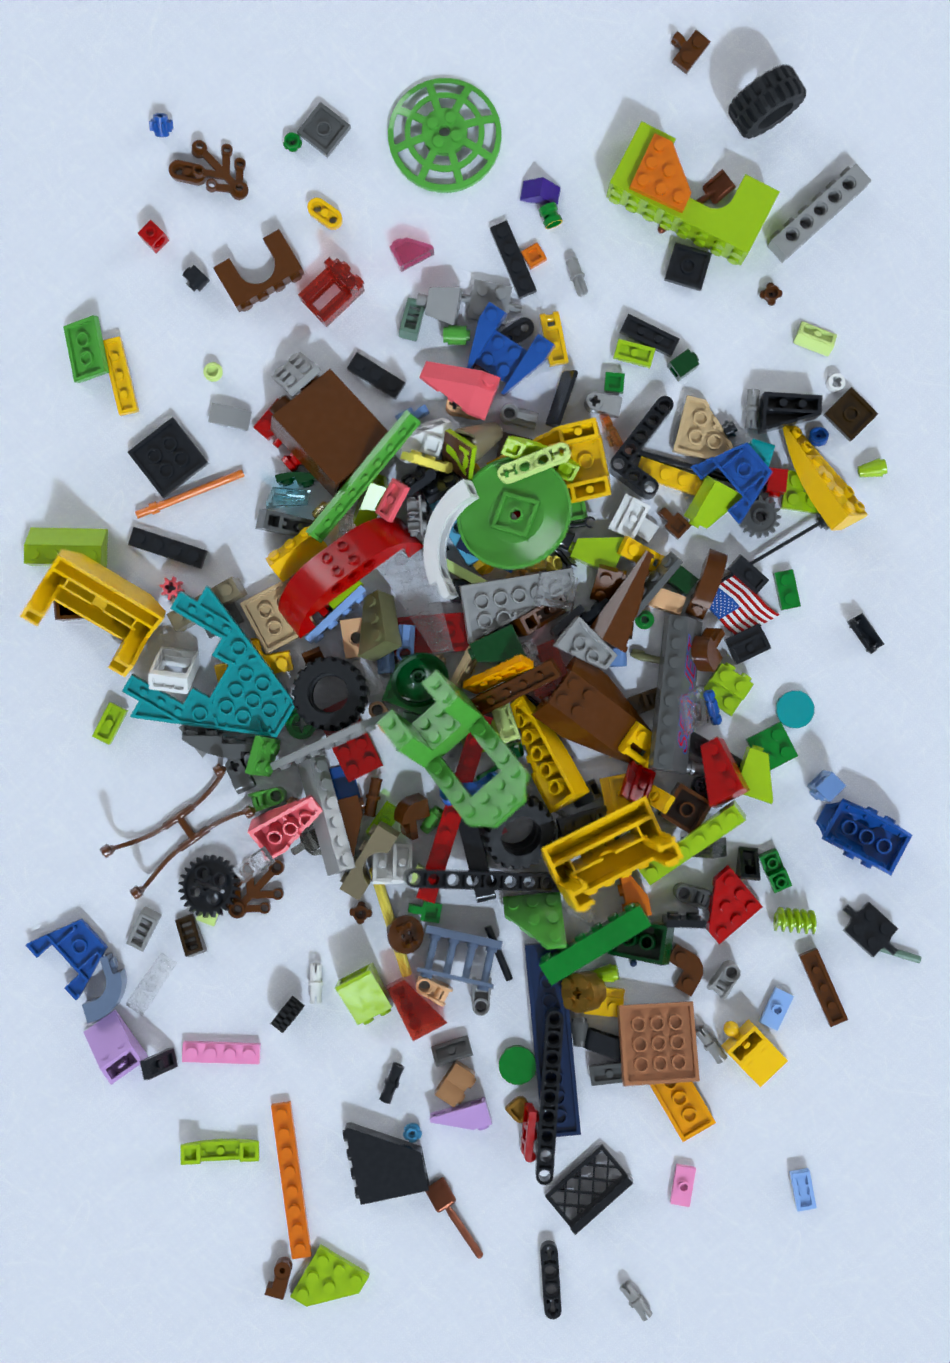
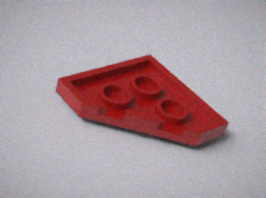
M728 865L713 877L712 896H710L708 909L710 912L709 921L706 923V930L718 944H721L763 907Z

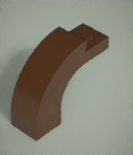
M710 548L703 562L695 591L686 607V614L703 620L720 586L728 555Z

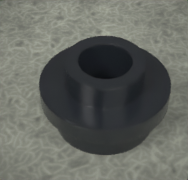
M727 420L724 421V424L721 425L728 439L731 437L735 438V432L738 431L732 421L730 423Z

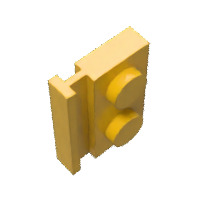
M626 773L599 778L604 805L607 806L608 810L606 812L607 815L631 803L625 798L619 797Z
M606 987V999L600 1007L583 1013L618 1018L617 1006L624 1004L625 989Z

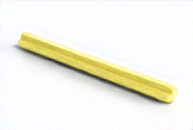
M371 867V868L369 869V873H370V876H371V879H372V867ZM373 884L387 927L395 919L385 884ZM394 951L402 977L410 976L412 971L407 955Z

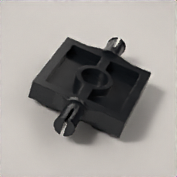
M867 902L858 911H855L849 904L842 909L851 917L848 925L842 931L871 957H875L883 948L889 951L892 956L898 951L890 943L891 937L898 928L870 902Z

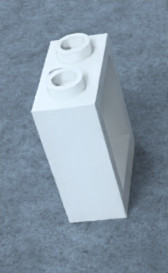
M161 646L148 673L149 689L188 694L199 669V651ZM165 665L185 667L188 668V671L185 674L163 671Z

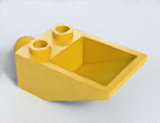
M749 1019L740 1028L734 1021H728L724 1024V1033L730 1037L721 1045L722 1048L760 1088L788 1062Z

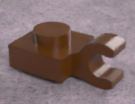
M665 507L657 513L667 522L664 528L677 540L692 526L681 514L677 512L673 516Z

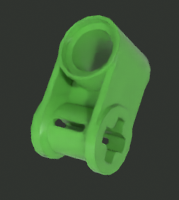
M277 786L250 793L248 797H251L255 812L284 802L287 798V792L283 787ZM274 791L280 792L281 799L279 801L273 798Z

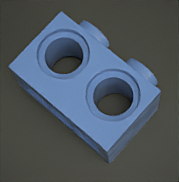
M822 770L807 787L810 789L809 794L814 799H819L821 802H831L846 785L833 772Z

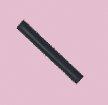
M492 926L484 927L488 938L497 940ZM497 950L495 956L505 980L510 981L513 977L501 950Z

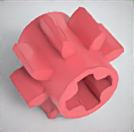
M174 576L172 580L164 578V585H160L163 588L161 595L165 596L168 594V600H172L173 596L177 597L180 591L185 592V590L181 589L183 582H176L177 578ZM169 586L176 587L175 591L169 590Z

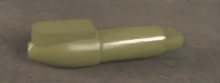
M632 649L630 656L637 660L656 664L660 663L659 656L646 654L643 650Z

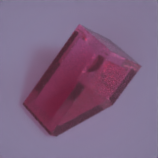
M407 237L396 239L389 246L390 253L401 272L434 255L432 245Z

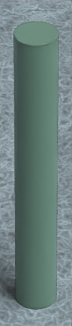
M885 948L880 950V952L892 955ZM899 949L893 955L915 963H920L922 958L919 955Z

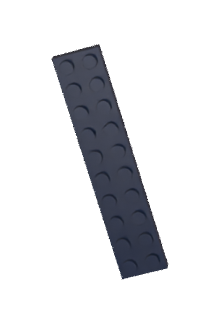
M541 943L524 944L539 1101L545 1014L550 1007H558L562 1011L564 1025L556 1137L581 1135L570 1011L563 1005L561 995L562 980L551 986L539 966V961H541L543 955L548 952L552 954L558 949L547 950ZM554 1013L550 1015L549 1019L557 1021L560 1016ZM551 1033L548 1036V1039L551 1041H555L558 1038L556 1033ZM553 1052L547 1055L549 1060H554L557 1057V1054ZM549 1072L546 1074L545 1077L547 1079H553L556 1076V1074L553 1072ZM547 1092L545 1093L544 1097L547 1099L553 1098L554 1093ZM546 1111L543 1114L545 1118H550L553 1115L550 1111ZM544 1131L542 1133V1136L547 1138L550 1137L552 1133L550 1131Z

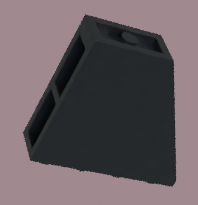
M352 1122L346 1123L345 1130H343L344 1142H348L347 1158L348 1161H352L353 1168H350L352 1180H356L357 1187H354L356 1199L360 1200L361 1205L429 1191L430 1183L422 1146Z

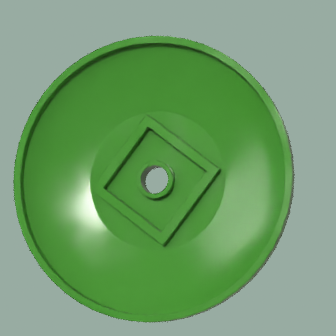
M510 457L501 458L489 463L473 476L470 481L473 482L479 499L462 511L457 518V526L465 546L477 559L495 568L514 570L537 564L557 549L569 529L572 516V502L567 485L554 468L546 469L511 484L501 482L497 471L500 466L515 460ZM538 460L539 464H545V462ZM527 462L520 466V470L523 472L530 468V464ZM514 467V472L516 474H519L516 470V467ZM508 470L505 471V475H504V476H505L506 478L509 477V471H508ZM520 511L521 515L518 519H511L513 512Z

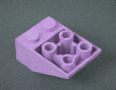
M116 1009L83 1032L100 1070L111 1085L139 1066L141 1060L148 1057Z

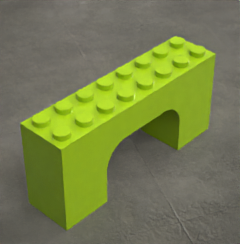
M641 121L609 183L606 197L613 204H621L629 212L638 213L645 220L658 223L664 230H672L680 238L689 239L696 246L709 249L713 255L722 256L729 263L741 266L780 191L745 174L733 199L726 206L710 208L689 198L683 213H680L629 189L654 134L656 133L673 141V144L676 138Z

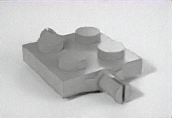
M475 279L470 295L462 294L461 301L468 302L469 304L468 319L478 321L489 302L507 314L510 311L521 313L522 305L511 303L512 286ZM506 318L504 319L503 323L501 324L502 326H505Z

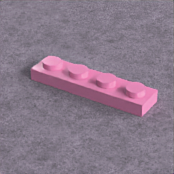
M184 1041L182 1062L259 1064L261 1043Z

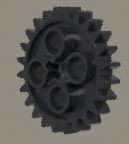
M204 855L203 860L197 857V863L190 862L191 868H184L187 874L180 875L184 878V881L178 883L183 886L178 892L184 893L180 900H187L184 907H190L189 912L193 913L196 911V916H201L203 913L204 918H208L209 914L215 918L216 912L218 915H223L222 909L229 911L228 905H235L232 899L239 898L235 894V891L241 890V888L236 887V884L240 883L241 880L235 879L239 873L232 872L235 866H229V860L223 862L224 857L219 856L217 858L216 855H211L209 858L208 855ZM207 869V877L203 879L202 872ZM224 876L225 882L220 885L219 878ZM198 879L204 883H209L212 886L223 889L225 892L221 893L195 883V880ZM199 887L200 894L196 897L195 890ZM216 894L218 899L216 903L213 904L211 899L212 896Z

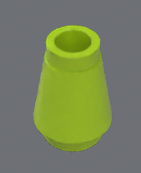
M878 458L857 466L859 478L883 477L884 474L888 473L885 459L880 460Z
M610 963L590 970L598 974L597 976L604 982L619 980L617 964L612 965Z

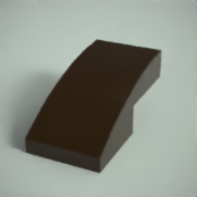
M657 687L626 699L638 714L655 709Z

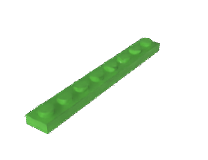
M406 410L306 532L322 543L421 422Z

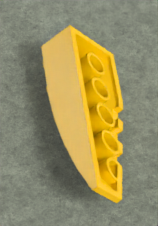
M526 695L513 701L510 706L517 728H520L522 734L521 743L526 747L528 754L526 756L527 763L531 764L533 771L531 776L550 813L579 800L590 792L573 759L557 734L531 715L536 709L534 704Z

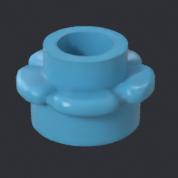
M411 1123L404 1127L403 1137L405 1140L414 1143L417 1139L421 1138L422 1131L419 1125Z

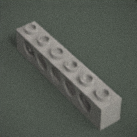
M857 164L852 168L849 166L845 168L840 174L841 178L837 181L833 179L826 186L827 190L823 194L819 192L812 199L813 203L811 205H804L798 211L799 215L795 219L791 217L783 225L785 228L781 232L777 230L770 236L769 239L771 241L767 247L782 263L869 185L872 180ZM842 184L848 185L850 189H845ZM828 197H833L836 202H831ZM814 209L820 210L822 215H817ZM800 222H805L808 228H803ZM787 234L791 235L794 240H793V241L788 240V239L786 238V235H787Z

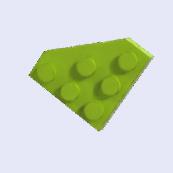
M320 1244L290 1297L308 1307L359 1294L370 1273Z

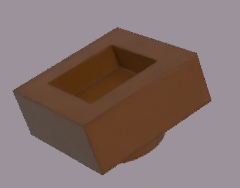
M319 646L302 653L306 664L314 662L319 657L325 658Z

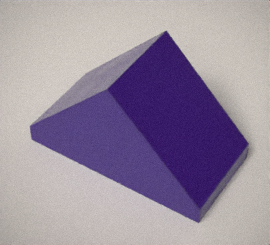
M544 177L523 181L520 201L541 205L555 202L558 206L561 187Z

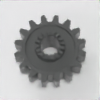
M758 496L742 523L739 524V526L745 528L743 532L748 531L750 533L749 537L755 534L757 539L761 538L762 534L764 537H767L769 532L774 533V527L780 525L776 520L781 518L776 513L780 508L773 507L776 502L774 501L770 504L769 497L763 500L762 496ZM756 513L762 514V522L757 521L755 517Z

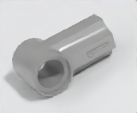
M508 403L501 409L500 420L507 425L514 424L534 430L539 413L518 408ZM504 411H512L514 417L507 418L504 415Z

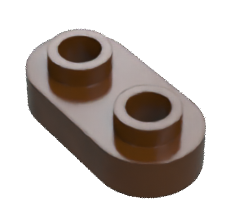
M174 160L169 165V174L175 181L196 186L203 185L207 181V178L196 179L193 176V166L196 163ZM178 170H183L181 174H177Z

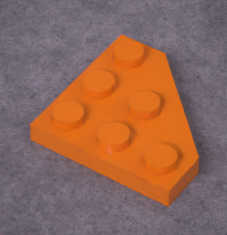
M655 133L629 189L683 213L690 198L691 190L673 141Z

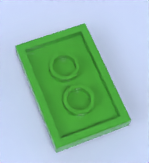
M92 315L63 326L74 382L81 383L109 373L98 316Z

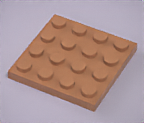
M693 1001L617 1006L623 1086L700 1081Z

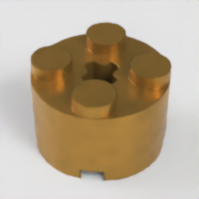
M585 971L571 974L562 980L561 995L566 1009L575 1013H583L600 1007L606 999L607 991L604 981L597 976L598 974L593 971Z

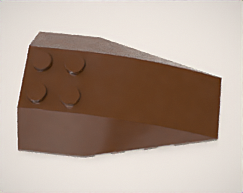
M573 656L565 667L569 671L548 700L542 699L531 715L562 738L628 764L631 761L635 762L627 754L619 752L618 747L636 721L651 732L652 730L606 673L598 667ZM633 742L630 745L638 754H641L643 751Z

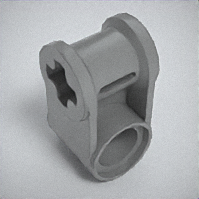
M592 392L585 399L584 407L588 412L610 418H619L622 397ZM592 399H595V403H597L595 406H592Z
M730 960L723 962L707 984V989L715 991L723 1000L729 995L733 986L740 978L741 971L736 963ZM730 967H734L735 972L731 975H727V969Z
M472 977L473 980L481 981V979H476V977ZM489 978L488 983L492 984V978ZM472 984L473 1011L476 1015L483 1016L488 1013L490 1008L491 988H489L488 992L477 989V985ZM479 1001L485 1002V1009L478 1010L475 1006L476 1003Z

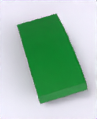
M773 848L759 854V861L773 892L777 893L791 887L792 883L777 849Z

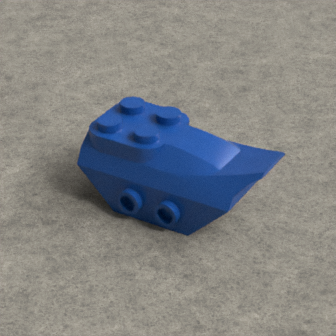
M844 798L837 803H826L816 821L822 833V840L843 850V855L852 860L854 857L860 859V864L869 869L873 866L891 876L912 834L896 825V820L886 815L884 818L877 815L878 811L869 806L864 808Z

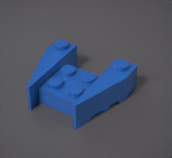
M489 302L479 317L467 368L474 369L478 365L492 375L500 377V380L506 383L501 394L506 395L546 362L555 348V344L537 334L529 349H524L498 332L499 327L508 314Z

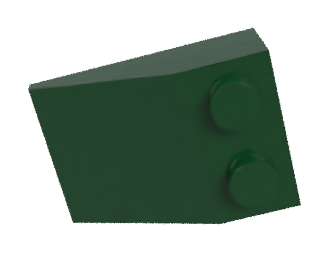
M651 922L652 926L608 951V954L661 966L669 965L674 928H667L662 923Z

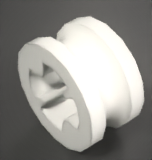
M838 373L831 375L826 382L827 389L830 392L840 391L846 383L844 376ZM836 379L839 380V387H837V385L835 387L832 385V383Z

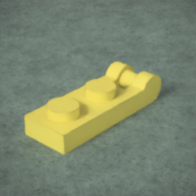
M412 449L410 453L402 451L400 457L402 460L443 473H451L453 470L451 462H443L436 459V457L426 454L422 457V452Z

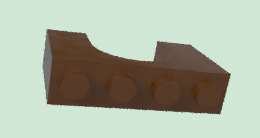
M279 229L263 238L267 249L275 261L274 272L265 282L252 284L243 280L230 258L213 267L239 313L250 310L253 304L258 301L263 302L267 300L270 294L275 291H282L287 284L299 281L304 275L300 263Z

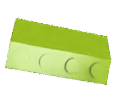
M31 527L24 543V564L30 566H51L61 549L83 553L104 567H107L108 529Z

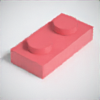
M392 478L375 513L388 522H393L410 488L398 479Z

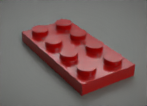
M463 612L397 617L398 625H415L414 654L420 652L432 654L466 651L469 646ZM403 649L400 653V656L411 655L408 649Z
M347 698L323 711H338L345 705ZM323 730L326 737L339 732ZM364 733L355 739L332 748L348 782L383 766L368 733Z

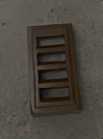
M194 914L175 920L185 957H193L206 952L207 948ZM191 921L192 925L183 928L182 924ZM193 929L194 932L185 934L186 931ZM196 938V940L188 942V939ZM198 945V948L191 950V946Z

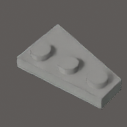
M579 616L572 620L553 645L602 670H607L617 657V654Z

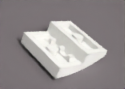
M394 843L389 853L373 854L372 884L405 883L403 881V874L407 869L412 868V844ZM412 874L409 876V882H412Z

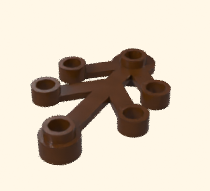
M202 140L193 142L192 155L196 158H204L214 169H204L199 164L193 166L192 174L195 178H210L206 181L207 191L230 193L236 200L246 198L249 192L248 186L243 182V171L246 167V161L243 158L235 159V180L230 175L232 146L230 144L222 145L221 155L223 159L221 166L207 151V145ZM215 179L224 180L227 184H218Z
M275 859L271 861L268 867L269 870L255 885L254 871L257 866L252 861L245 864L247 894L241 899V890L235 891L239 898H233L235 905H228L230 909L228 913L231 917L239 919L247 912L267 914L271 910L269 902L265 901L260 905L247 904L252 899L274 898L275 900H280L284 896L282 888L261 890L274 875H279L284 871L285 864L282 860ZM275 863L280 864V870L274 868ZM248 864L253 865L254 868L252 871H249L247 869ZM238 875L235 878L240 879L241 882L239 885H236V887L240 888V886L243 884V878ZM279 890L281 897L275 896V891ZM236 905H239L241 907L240 912H237L235 910ZM262 905H267L268 910H262Z

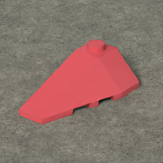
M426 361L419 377L434 390L446 395L450 402H455L459 405L463 412L484 421L497 393L501 379L481 370Z
M310 795L269 810L252 819L248 834L266 856L272 860L285 853L290 848V845L301 836L306 827H309L320 815L323 809L313 796Z

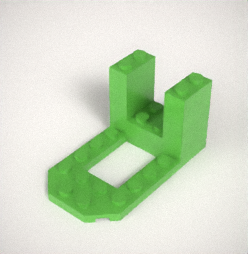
M435 670L422 682L436 701L413 723L395 711L390 710L377 723L399 752L426 769L468 826L497 828L526 802V788L530 774L465 692L438 670ZM469 733L474 736L500 769V772L473 796L470 795L442 758Z

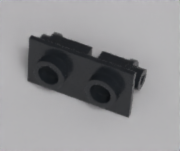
M863 613L847 622L849 628L854 631L866 648V652L872 654L877 648L884 645V642Z

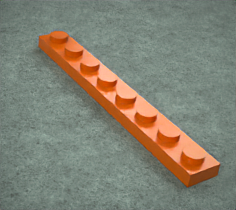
M291 1101L274 1103L271 1105L291 1256L292 1259L311 1257L312 1250Z

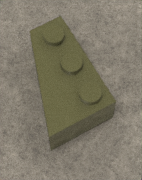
M376 590L364 597L358 657L373 662L402 647L394 596L380 590Z

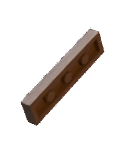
M815 947L799 954V959L828 1025L833 1027L847 1021V1015L818 949Z

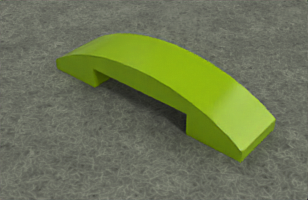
M508 436L501 454L516 460L521 456H527L549 446L522 437ZM550 453L553 460H555L553 453ZM543 455L539 460L547 463L548 456ZM570 458L568 461L552 468L559 473L562 479L572 483L580 465Z
M211 1139L180 1145L181 1165L201 1164L202 1161H259L258 1140Z

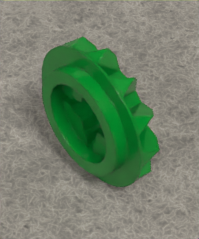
M296 709L292 711L286 721V728L292 737L306 739L315 732L316 728L307 725L303 727V732H301L300 726L293 724L300 722L301 718L297 714L298 710Z

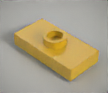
M653 784L648 802L651 806L666 814L676 797Z

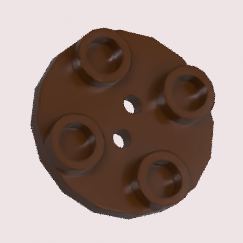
M409 915L398 916L387 926L388 943L396 953H413L421 946L424 937L423 926L415 917Z

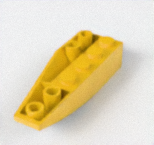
M784 426L783 432L787 448L800 482L831 531L843 530L868 516L864 504L858 501L854 495V490L829 465L803 435L802 431L796 426Z

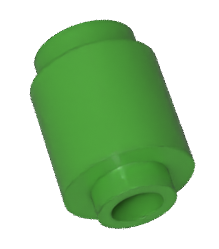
M448 325V327L443 328V343H448V345H466V341H470V329H467V325Z

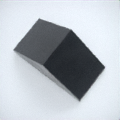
M738 847L736 875L740 879L760 881L758 848Z

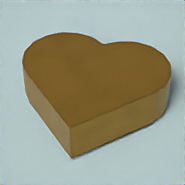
M517 1096L505 1107V1110L516 1122L523 1123L524 1104L528 1103L524 1096Z

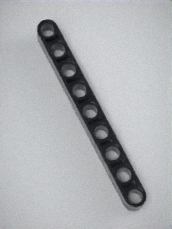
M410 868L403 874V881L412 888L560 892L548 872ZM412 873H416L418 877L414 883L409 882V876ZM436 874V881L430 884L428 882L429 876ZM451 874L456 876L453 884L448 883V877ZM474 875L475 880L473 884L468 885V876ZM492 875L494 879L493 883L491 885H487L486 879L488 876ZM511 876L512 883L506 886L505 879ZM526 877L531 878V883L528 886L524 885ZM548 877L549 884L548 886L544 887L543 880L544 878Z
M550 1007L545 1014L535 1161L536 1180L541 1185L550 1184L554 1175L564 1025L563 1014L558 1007ZM556 1013L560 1017L557 1021H551L549 1019L550 1015ZM551 1033L558 1034V1038L555 1041L548 1039ZM553 1052L557 1054V1057L554 1060H549L547 1058V1055L549 1053ZM549 1072H553L556 1074V1076L553 1079H547L545 1077L546 1074ZM547 1092L554 1093L551 1099L545 1098L544 1095ZM546 1111L553 1113L550 1118H545L543 1114ZM550 1131L552 1134L546 1138L542 1136V1133ZM547 1150L550 1152V1155L543 1157L540 1155L541 1152ZM542 1170L549 1172L547 1176L539 1175Z

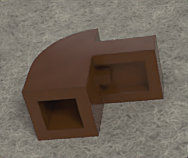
M706 628L701 636L694 637L691 655L698 671L715 672L723 659L717 649L725 635L722 628Z
M420 793L403 798L394 811V820L401 824L402 834L411 840L418 839L416 821L430 816L428 799Z

